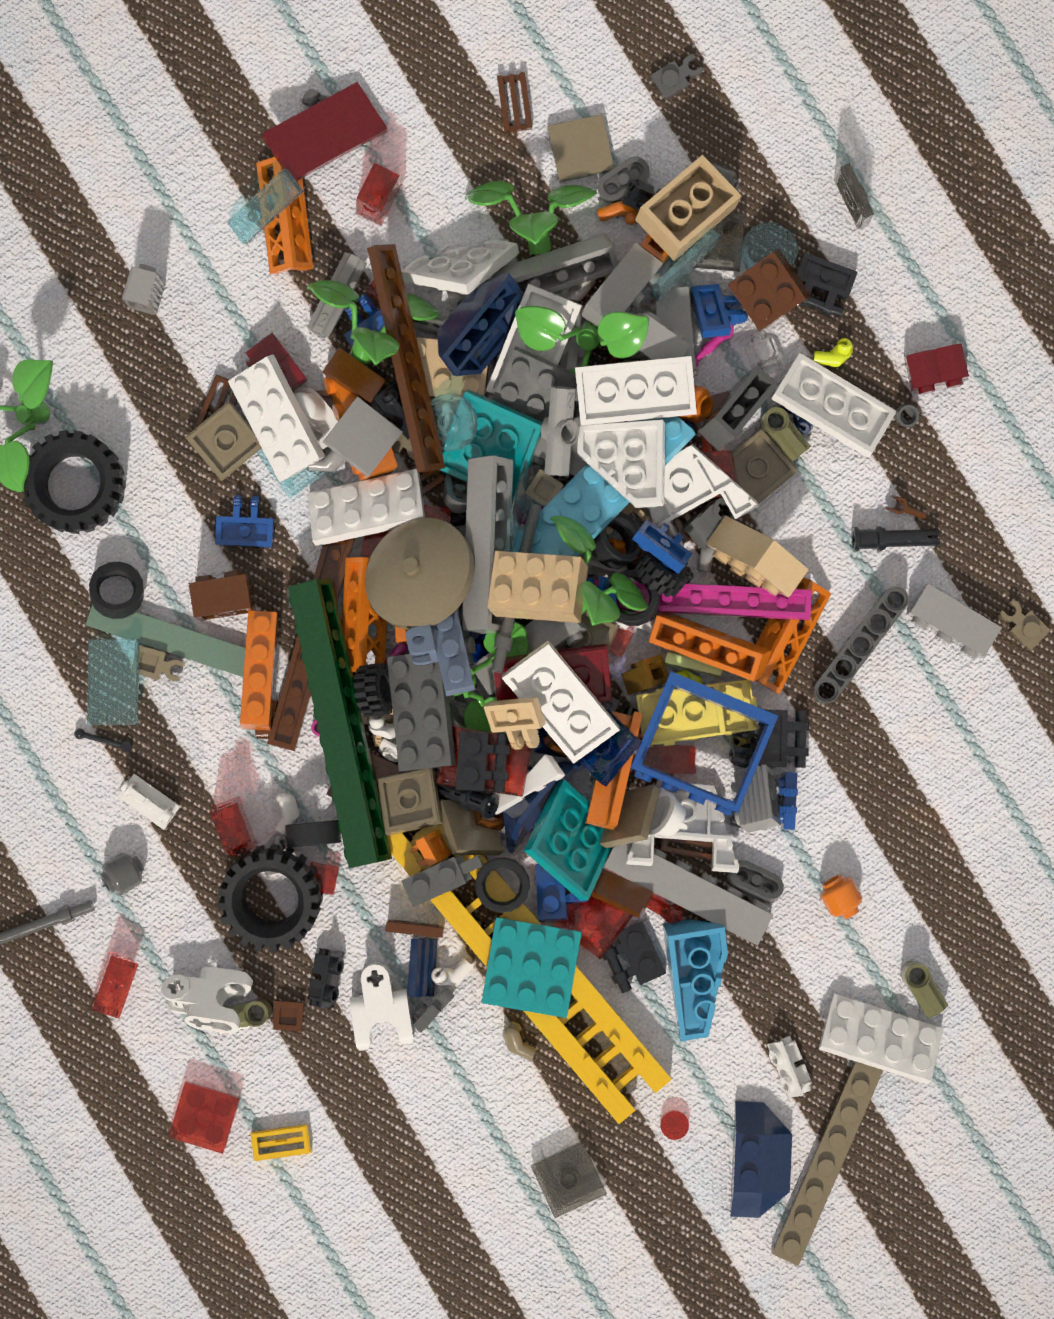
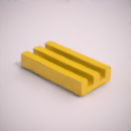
M308 1123L250 1132L254 1161L312 1153ZM300 1131L303 1136L258 1142L257 1140L259 1137ZM304 1142V1147L259 1154V1148Z

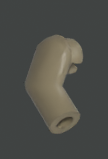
M509 1022L506 1028L503 1029V1038L508 1050L532 1061L537 1048L522 1041L520 1035L522 1028L519 1023Z

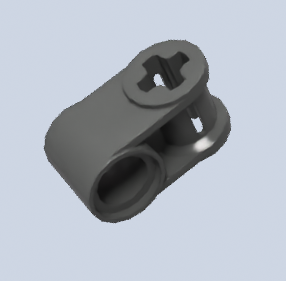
M723 497L708 502L682 528L703 549L708 546L706 542L724 517L727 516L734 519V516ZM719 506L724 507V509L722 510V516L718 514V512L720 511Z

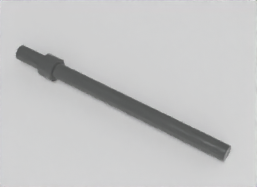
M530 504L519 549L521 553H531L541 510L540 505ZM503 618L500 635L496 636L494 643L496 652L491 669L492 672L503 673L507 652H511L513 639H511L515 618Z
M91 900L73 907L67 905L57 909L56 913L0 933V945L59 923L62 925L74 921V918L95 911L94 905Z

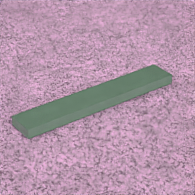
M92 604L86 626L243 677L244 647L137 612L125 618L111 619L101 615Z

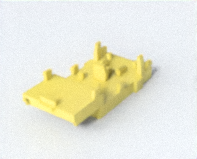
M745 679L705 685L757 707L756 697H753L751 680ZM664 688L656 689L654 693L636 695L638 712L643 713L640 723L642 739ZM675 689L650 747L657 744L670 746L675 745L677 741H694L698 738L718 735L729 736L733 733L758 730L757 722L684 691Z

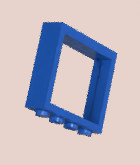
M670 672L631 769L636 771L634 776L639 779L651 782V779L654 778L663 782L661 788L677 794L680 789L690 793L688 799L704 805L706 800L716 804L714 810L728 816H731L732 811L738 814L778 715ZM674 688L765 725L734 801L643 764Z

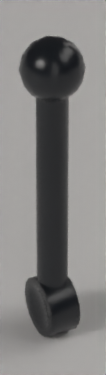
M81 728L76 729L74 732L76 739H90L119 747L124 752L132 750V743L129 741L119 742L85 733Z

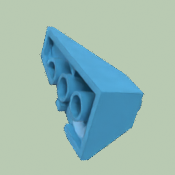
M694 919L663 923L665 949L680 1042L709 1037L716 1007L715 1001L718 987H720L722 981L721 974L728 955L725 926Z

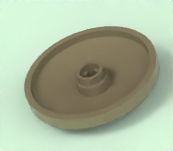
M419 518L399 525L379 542L367 565L365 589L372 608L385 621L401 629L409 630L424 625L434 626L442 622L462 604L472 585L475 563L471 546L464 535L454 526L443 520Z

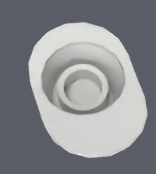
M307 387L297 388L293 394L322 449H325L328 446L323 443V440L338 422L335 419L333 410L314 389Z
M658 787L661 790L649 834L672 837L679 829L687 830L688 827L684 824L686 809L676 799L674 794Z

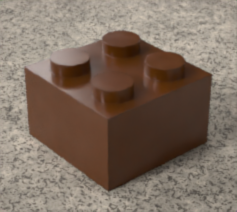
M780 249L773 251L727 284L759 331L768 328L812 296Z
M240 570L224 572V577L217 579L212 577V575L195 577V582L188 583L194 618L204 621L247 614L248 610L256 611L252 579L246 574L241 573Z

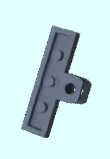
M457 610L434 626H417L405 633L413 664L426 665L439 662L446 696L475 690Z

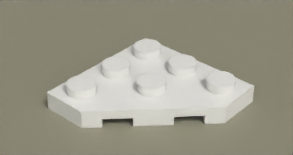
M494 239L484 242L485 247L474 248L470 251L465 246L445 251L446 256L436 257L432 260H429L428 255L419 257L401 270L403 281L417 286H428L438 290H448L461 295H468L519 254L517 243Z
M663 420L579 426L577 453L589 466L635 508L664 506L665 422Z

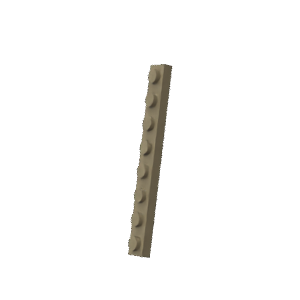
M854 1061L771 1252L773 1255L799 1266L883 1073L882 1069Z

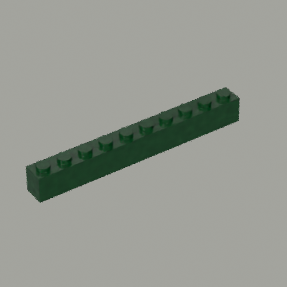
M332 578L315 579L288 587L290 594L289 602L295 617V630L299 636L302 650L301 658L306 668L307 686L312 696L313 714L318 724L319 741L325 756V769L331 784L332 801L336 807L338 829L342 835L344 857L347 860L348 868L392 859L388 836L385 834L382 808L360 707L357 706L358 698H355L354 694L356 689L354 688V679Z

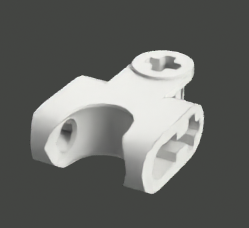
M382 962L369 963L361 974L363 995L350 997L357 1049L359 1051L369 1049L372 1042L371 1029L376 1023L381 1021L389 1022L396 1028L399 1041L402 1044L413 1043L414 1030L407 989L393 991L391 972L387 965ZM373 970H377L378 975H383L384 977L380 979L379 984H375L373 979L369 980Z
M203 967L199 978L183 975L169 976L164 980L161 990L163 996L167 999L166 1002L169 1009L177 1014H186L185 1022L191 1027L234 1034L238 1031L240 1019L233 1009L223 1007L222 1005L228 998L247 996L250 993L253 980L246 972L217 967Z

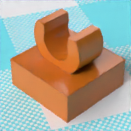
M438 829L415 841L417 845L411 849L412 852L420 850L424 860L419 862L420 866L428 864L430 867L451 855Z

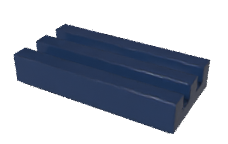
M411 939L407 996L434 997L435 983L431 978V973L436 968L438 939Z

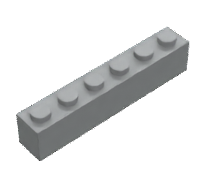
M605 233L504 266L482 284L504 273H510L523 293H525L528 284L554 293L609 275L616 268L618 262L614 247ZM446 290L452 311H454L466 295Z
M498 456L468 459L465 538L473 551L475 569L472 585L463 601L462 631L490 634L500 633L504 617H495L487 606L495 551L510 552L513 460Z
M633 843L615 846L611 849L604 865L605 868L712 923L724 925L726 930L758 946L773 917V914L767 912L770 906L756 899L753 900L752 904L743 900L744 893L728 886L727 890L716 886L719 880L705 873L702 874L701 878L690 873L693 867L680 860H677L676 864L665 860L667 854L654 848L652 866L626 864V859Z

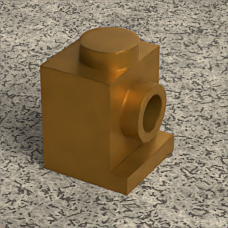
M662 654L630 664L632 670L621 673L628 695L665 684L669 677Z

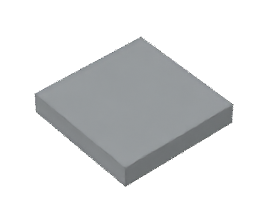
M357 397L323 440V443L366 477H369L402 434V431Z

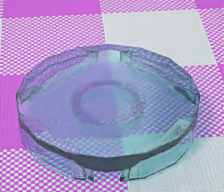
M774 222L761 223L753 227L745 236L741 247L742 261L748 270L773 251L780 249L793 267L798 255L797 242L792 232L780 226V224Z
M456 393L442 394L432 399L431 405L441 449L454 451L468 446L475 437L478 427L477 414L472 404L465 397Z

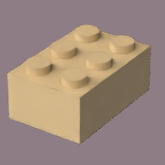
M702 154L641 206L635 220L675 261L736 208L742 196Z
M416 337L430 401H450L453 404H461L463 395L468 389L485 396L489 364L481 374L453 376L438 355V340Z
M727 516L724 517L706 542L714 550L712 556L725 565L728 563L731 566L729 570L741 579L745 577L757 587L762 585L766 591L774 596L780 593L789 598L809 570L774 539Z
M495 551L487 608L495 617L581 623L584 600L580 586L587 579L588 566L582 557Z

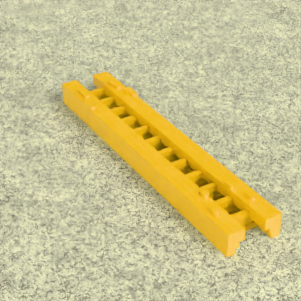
M443 824L422 828L412 837L413 840L411 842L403 833L388 836L391 854L409 876L430 868L428 864L420 866L419 862L424 860L423 856L418 851L412 852L411 849L417 845L415 841L438 829L452 854ZM462 855V856H463L464 860L467 861V860H469V859H471V858H473V857H475V856H478V855ZM479 855L483 866L489 862L484 855ZM443 859V860H441V861L435 863L434 865H437V864L443 862L445 859ZM482 867L470 872L475 880ZM496 869L488 875L485 885L486 891L492 899L499 902H507L517 895ZM453 890L431 899L430 901L487 967L492 938L489 935L494 932L495 921L483 929L471 915L482 904L479 898L475 899L466 908L452 892ZM524 902L515 910L503 912L500 918L541 924ZM576 965L571 991L575 1000L569 1004L567 1018L528 1011L524 1012L616 1122L620 1124L636 1111L620 1092L623 1087L640 1075L649 1087L657 1093L672 1079ZM584 1008L594 1022L574 1037L564 1024ZM600 1031H603L612 1044L593 1059L583 1046ZM621 1052L631 1066L611 1081L601 1068Z

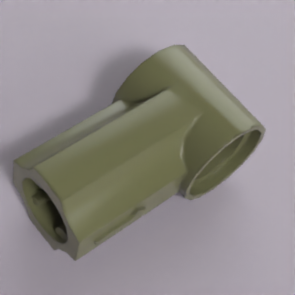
M773 407L761 416L760 427L774 440L791 462L811 447L790 421L784 409ZM770 414L780 417V428L775 429L769 426L768 416Z
M909 961L902 966L900 972L902 981L910 989L926 1018L938 1015L949 1006L925 965L917 961ZM914 968H920L922 971L921 979L917 982H911L909 979V973Z
M256 998L252 1001L226 1007L233 1009L240 1019L238 1030L252 1026L259 1027L266 1023L273 1013L271 1003L264 998ZM253 1005H259L263 1008L265 1014L263 1019H256L252 1015L251 1009Z

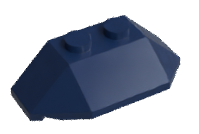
M504 273L478 286L470 294L466 295L437 331L438 355L453 376L481 374L504 346L515 318V311L519 308V302L522 301L524 295L510 273Z
M579 760L574 764L572 761L557 762L565 774L558 781L565 779L569 782L583 763ZM531 766L528 767L530 772L533 769ZM555 780L546 784L544 789L528 794L524 797V800L503 811L507 851L511 854L537 823L556 783Z
M735 1101L730 1217L760 1218L790 1192L792 1133L764 1102Z

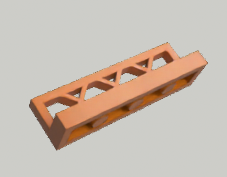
M275 157L256 163L270 274H279L288 270L306 271L313 269L303 179L292 184ZM273 166L274 176L270 182L268 180L267 168ZM274 194L277 197L275 209L271 205V199ZM277 222L280 223L281 230L278 237L275 235L274 230ZM280 250L283 251L284 264L281 265L278 263Z
M367 557L346 558L342 628L352 672H356L359 666L366 665L367 654L370 651L375 655V664H385L387 621L372 609L366 594L365 574L370 560ZM372 622L377 627L376 635L373 639L368 634V626Z
M804 577L796 589L812 590V595L814 591L820 594L815 605L811 606V620H804L805 624L802 630L797 632L799 620L769 618L756 642V645L772 651L764 676L755 682L760 683L777 694H780L831 596L830 592ZM791 643L792 649L789 655L784 657V649L787 644ZM778 668V676L774 684H772L768 680L773 670Z
M613 711L610 713L611 717L619 725L620 730L603 743L585 822L587 824L614 830L618 825L643 713L635 711L631 716Z

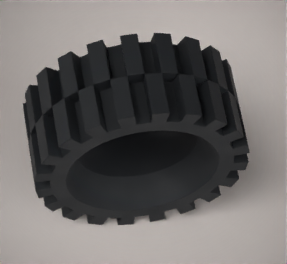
M67 430L59 431L57 436L49 434L44 437L46 440L44 443L40 444L37 442L32 448L35 451L31 456L29 455V470L24 483L23 493L25 498L23 500L37 519L58 531L79 534V531L87 533L94 531L93 527L97 525L102 527L108 523L106 519L110 515L115 516L118 512L115 509L117 504H122L124 499L121 492L122 489H126V481L122 478V474L125 473L123 467L118 462V457L107 445L90 434L86 435L82 431L74 430V433H69ZM70 457H84L91 460L98 469L100 475L99 491L94 500L83 508L76 510L60 508L54 503L49 493L48 481L54 467L62 460Z
M272 844L269 849H265L264 845L257 846L253 852L248 850L243 853L239 859H236L224 876L223 883L218 891V896L221 897L217 906L218 911L223 910V915L220 918L223 926L229 924L231 928L228 933L233 938L238 934L242 937L240 944L247 947L248 943L251 942L255 944L254 950L260 952L264 947H269V952H277L280 946H284L286 950L292 947L296 940L299 943L313 927L323 901V893H320L322 882L321 878L316 879L315 877L317 870L312 864L308 867L305 863L307 857L302 853L299 857L293 855L295 849L287 847L285 851L279 850L280 845ZM266 871L277 872L286 876L294 884L298 893L297 910L288 918L279 921H268L258 917L251 911L245 898L246 883L251 877Z

